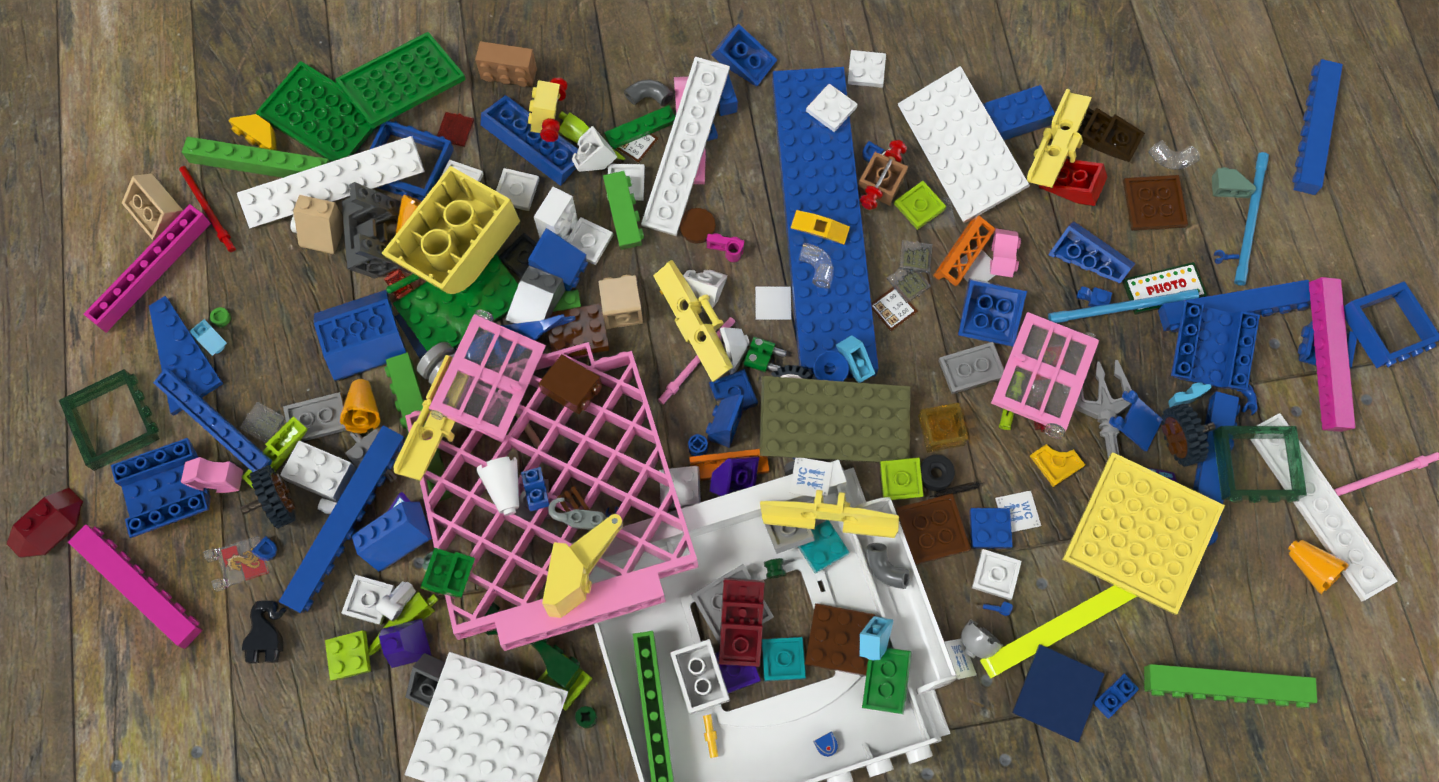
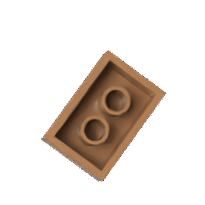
M480 41L475 61L481 79L488 82L497 81L503 84L511 83L522 87H533L537 71L533 49Z

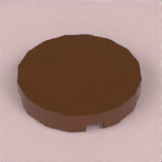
M692 208L686 211L679 226L680 233L685 240L695 244L706 242L708 234L713 235L716 228L715 219L712 214L702 208Z

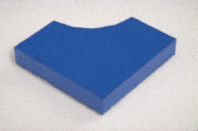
M745 369L719 378L715 382H709L715 401L741 394L744 395L743 410L758 405Z

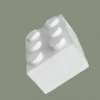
M552 187L534 216L540 238L547 228L565 241L568 239L569 234L578 222L573 196Z
M298 441L280 476L289 483L337 503L357 468L349 461Z
M710 639L670 652L689 714H694L730 701Z

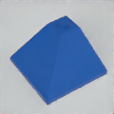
M969 278L958 335L1013 347L1027 291Z

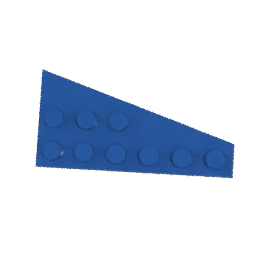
M164 296L149 305L162 371L164 368L170 369L201 398L223 385L220 377L169 299ZM167 396L170 414L174 416L183 410Z

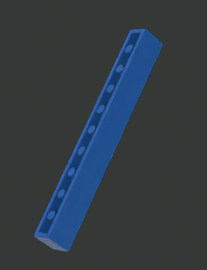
M384 425L381 427L279 600L280 603L299 613H304L305 610L309 611L314 602L312 600L314 594L319 593L324 586L322 581L325 575L329 576L335 567L333 564L335 558H339L344 552L345 547L343 545L347 539L350 540L352 535H354L356 530L354 529L357 521L361 522L365 516V507L367 504L371 505L375 499L376 494L374 492L376 488L383 485L386 480L384 476L386 471L393 468L396 462L394 458L398 452L400 453L405 443L404 436Z

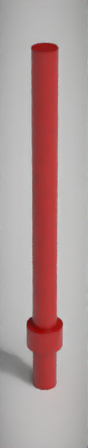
M186 166L180 167L179 171L217 231V237L220 242L224 243L229 252H234L236 248L230 240L231 236L228 231L224 230Z

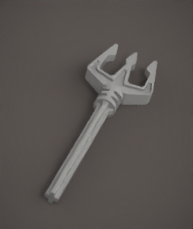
M1115 360L1114 376L1120 379L1122 392L1127 391L1129 393L1132 389L1119 361ZM1097 362L1095 375L1098 381L1097 401L1085 400L1082 386L1075 408L1081 413L1098 419V422L1101 423L1099 425L1101 429L1100 436L1105 439L1107 456L1109 458L1112 452L1119 455L1117 435L1120 434L1119 429L1109 424V420L1112 416L1117 418V416L1131 407L1132 404L1122 397L1118 399L1111 398L1104 381L1105 372L1100 362Z

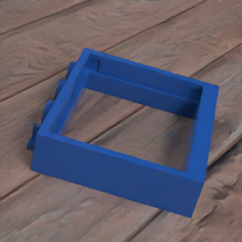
M387 121L381 124L370 149L385 145L390 135H394L403 139L413 136L414 142L442 151L425 189L401 181L377 187L400 196L408 195L422 202L440 179L454 150L452 143L443 136L437 137L428 131L422 132L412 126L406 127L396 121L394 123Z
M1405 281L1353 300L1344 306L1345 320L1376 369L1384 365L1390 367L1396 364L1397 360L1400 363L1410 358V355L1415 357L1423 353V350L1427 352L1437 347L1435 343L1439 341V333ZM1394 297L1422 341L1390 354L1362 309Z

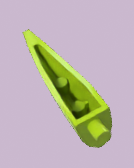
M563 111L559 114V118L563 122L558 132L578 143L579 138L590 128L570 112L568 115ZM613 149L617 159L625 160V157Z
M418 591L407 602L395 621L389 620L383 628L418 619L424 621L435 612L432 606L439 599L433 594L426 600ZM379 634L368 649L369 657L382 648Z

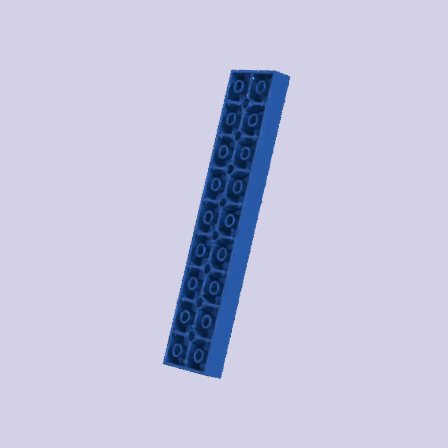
M844 67L773 71L772 88L799 366H804L806 369L813 371L814 361L818 355L831 350L838 352L836 344L852 335L863 342L875 372L872 376H876L879 368L850 116L833 132L806 112V108L828 84H831L847 96ZM796 210L823 216L850 226L845 244H839L791 229ZM832 363L825 364V373L833 374L835 366ZM848 371L846 378H854L851 372Z

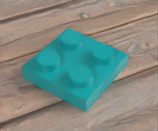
M829 520L815 526V529H811L814 536L813 542L798 546L815 574L850 553Z
M803 637L762 639L764 682L806 679Z

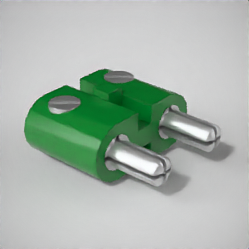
M754 337L744 366L765 373L767 369L777 371V368L781 366L769 363L773 354L785 357L787 351L776 348V343Z

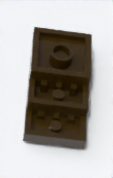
M1089 107L1078 130V133L1082 135V144L1127 162L1131 161L1145 134L1116 114L1111 117L1098 108L1092 110ZM1063 126V127H1062V130H1069V129H1070V127H1068V126Z

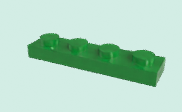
M670 105L608 130L604 134L609 145L616 149L673 125L675 115Z

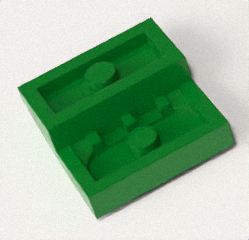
M434 548L421 584V589L462 598L475 558L458 552L454 554Z

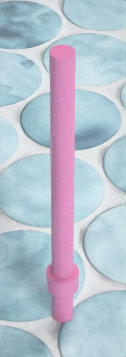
M729 317L721 328H731L735 320ZM719 329L716 333H717V335H718V337H719V339H720V329ZM698 355L695 356L674 382L668 384L667 390L658 399L662 405L665 404L672 394L675 395L678 392L679 386L701 362Z
M1439 453L1416 457L1414 461L1336 488L1334 491L1340 496L1412 469L1427 467L1429 463L1439 460Z

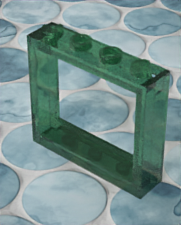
M125 369L59 400L84 463L93 471L160 439L157 434L159 428L154 421L152 422L150 417L152 412L147 405L145 406L143 401L145 396L140 389L138 390L136 385L138 380L134 374H130ZM127 384L147 432L97 456L77 407Z
M1221 426L1213 431L1222 500H1230L1233 503H1239L1243 500H1249V503H1258L1262 500H1268V503H1277L1281 500H1287V503L1299 502L1300 498L1307 496L1297 426ZM1229 439H1284L1292 490H1236Z

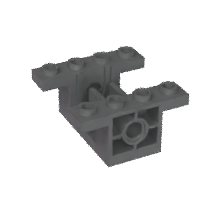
M356 182L349 184L350 197L342 201L347 269L374 279L395 269L409 274L412 273L382 254L387 247L383 244L387 241L386 224L383 222L390 219L398 221L401 201Z

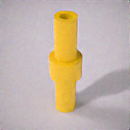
M711 714L704 715L706 731L704 737L705 742H708L710 758L718 757L717 733L713 728Z

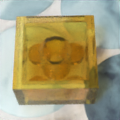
M959 403L921 409L918 418L927 453L965 446L969 438Z

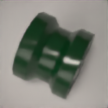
M782 558L764 562V567L767 568V579L786 575V571L782 566L784 563Z
M584 706L577 710L575 719L579 726L588 729L596 724L597 714L591 707Z

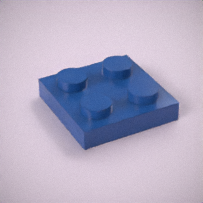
M970 508L971 548H1012L1010 508Z

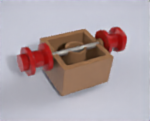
M901 140L891 141L889 144L891 150H886L884 155L875 152L859 180L858 192L865 194L860 198V202L865 209H876L878 206L876 200L890 206L904 181L908 166L900 162L902 160L901 154L906 153L907 147Z

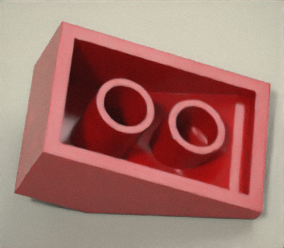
M1066 159L1053 187L1039 185V188L1077 204L1095 206L1107 179L1104 163L1079 160L1071 163L1070 159Z

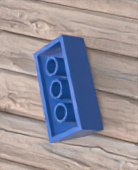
M420 501L401 502L352 535L357 555L378 572L383 571L432 539Z

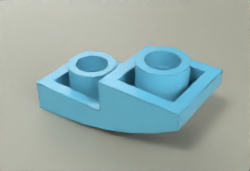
M1192 384L1186 392L1175 393L1168 401L1169 406L1173 407L1183 403L1190 404L1196 401L1211 388V384Z

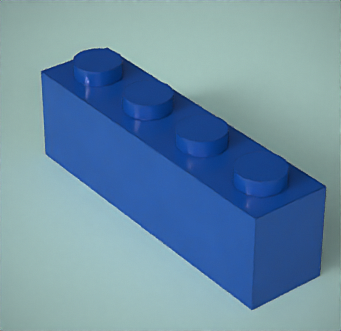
M1074 221L1067 227L1048 254L1051 257H1057L1064 262L1075 264L1084 270L1093 271L1097 275L1118 283L1124 280L1135 265L1130 259Z

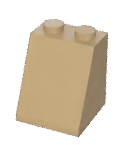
M299 195L293 210L299 246L335 255L344 230L343 215L336 203Z
M623 275L621 278L614 279L608 277L598 281L606 329L643 324L636 275Z

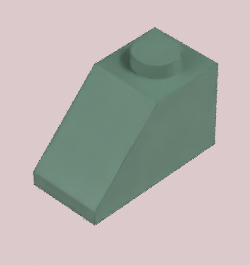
M1218 168L1212 176V192L1215 197L1250 198L1256 190V187L1236 169Z

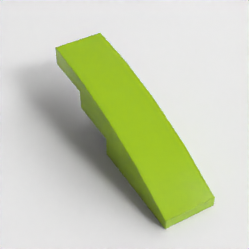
M294 416L265 444L267 447L262 451L273 461L270 466L275 472L308 430ZM249 469L242 478L252 487L253 483L250 480V473L252 471Z

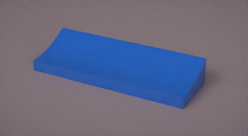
M507 95L481 113L482 127L560 186L576 169L572 158L574 153L578 152V149L560 135L556 141L546 142L540 137V133L530 132L531 124H528L529 112Z

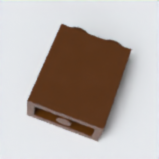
M562 354L538 383L541 393L578 415L588 408L590 400L602 388L600 376Z

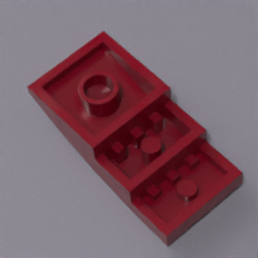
M724 578L719 664L760 667L765 585L763 580Z

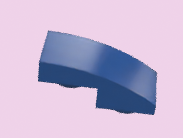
M541 467L521 472L529 510L534 511L548 507L550 503Z
M1124 673L1093 704L1108 719L1139 688Z

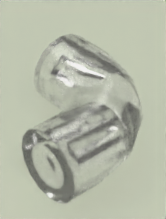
M1163 140L1155 144L1148 151L1156 162L1168 169L1181 170L1200 160V155L1193 146H1188L1182 151L1176 152L1171 150Z
M804 242L799 261L809 263L815 268L812 280L814 285L820 288H830L834 273L830 256L823 249Z

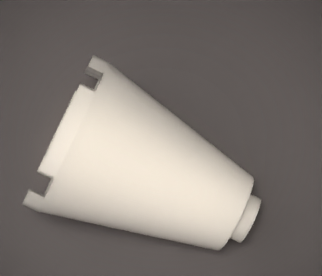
M509 457L497 458L486 462L487 466L482 468V465L478 466L477 473L499 513H504V516L515 514L516 509L519 508L518 464L516 457H513L512 460Z

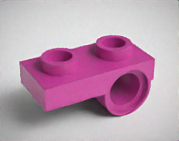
M717 233L713 235L708 234L707 248L725 251V257L728 261L737 262L743 255L744 240L738 237H723ZM736 249L737 252L731 253L729 250Z

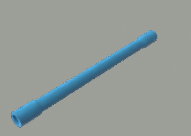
M1264 152L1259 153L1257 156L1253 183L1256 190L1250 199L1240 259L1234 283L1240 286L1245 285L1247 280L1265 171L1268 165L1269 154Z
M1197 289L1173 294L1071 311L1053 312L1048 314V320L1054 323H1062L1074 319L1158 306L1165 303L1199 298V292Z

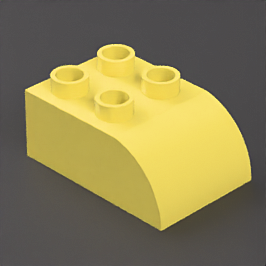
M449 166L382 254L448 294H456L465 290L478 278L520 220L511 199Z

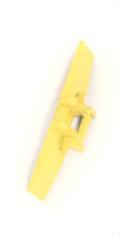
M1066 89L1053 117L1052 127L1044 130V137L1039 148L1034 152L1035 159L1028 172L1027 182L1052 188L1066 157H1070V162L1074 163L1077 157L1076 147L1081 148L1083 143L1082 135L1078 133V130L1092 97L1074 94L1070 92V89ZM1068 126L1070 129L1062 130L1061 127ZM1050 139H1053L1051 146H1049Z
M670 260L653 276L676 316L674 321L684 339L693 346L712 382H715L733 368L715 332L724 322L718 319L708 301L710 299L709 296L703 295L697 299L674 261ZM685 300L689 304L687 310H684L682 307ZM701 306L705 309L712 324H704L699 317V314L702 312ZM706 335V340L702 342L700 337Z
M445 356L426 396L427 400H424L421 413L417 421H414L394 464L395 474L421 481L437 451L442 437H446L449 442H453L455 435L451 430L455 421L448 419L441 412L429 409L453 359L451 356ZM460 371L457 372L445 397L449 399L446 405L456 409L470 377L469 375Z
M816 490L814 503L760 501L764 524L815 529L816 519L842 521L844 523L843 533L895 538L899 530V516L862 508H852L850 503L846 502L845 493L842 492L838 494L837 505L824 503L823 490Z

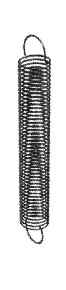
M970 482L964 484L968 485L967 487L954 486L948 489H968L962 490L966 492L969 490L977 489V487L972 486L978 485L979 483ZM939 490V491H935L934 493H936V494H940V493H951V494L953 493V494H957L958 492H960V493H962V492H961V491H940V490Z

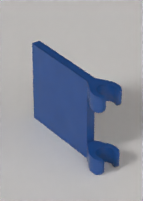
M1131 390L1129 393L1124 391L1122 398L1132 405L1125 419L1121 416H1117V418L1112 416L1109 424L1122 431L1142 450L1147 451L1163 419L1139 399L1135 391Z

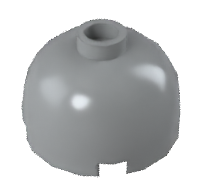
M970 619L961 633L962 644L966 647L964 652L973 659L975 656L981 659L992 657L1001 649L1003 644H1000V641L984 627L978 628V623Z

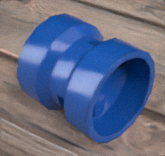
M696 434L689 439L688 450L691 456L706 455L708 442L704 436Z

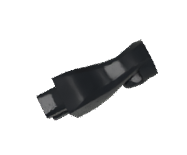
M257 601L253 605L250 612L251 630L242 643V651L245 652L246 663H259V653H265L266 663H278L280 652H283V637L279 630L264 617L265 612H268L269 617L274 620L280 619L287 609L281 608L277 612L278 602Z

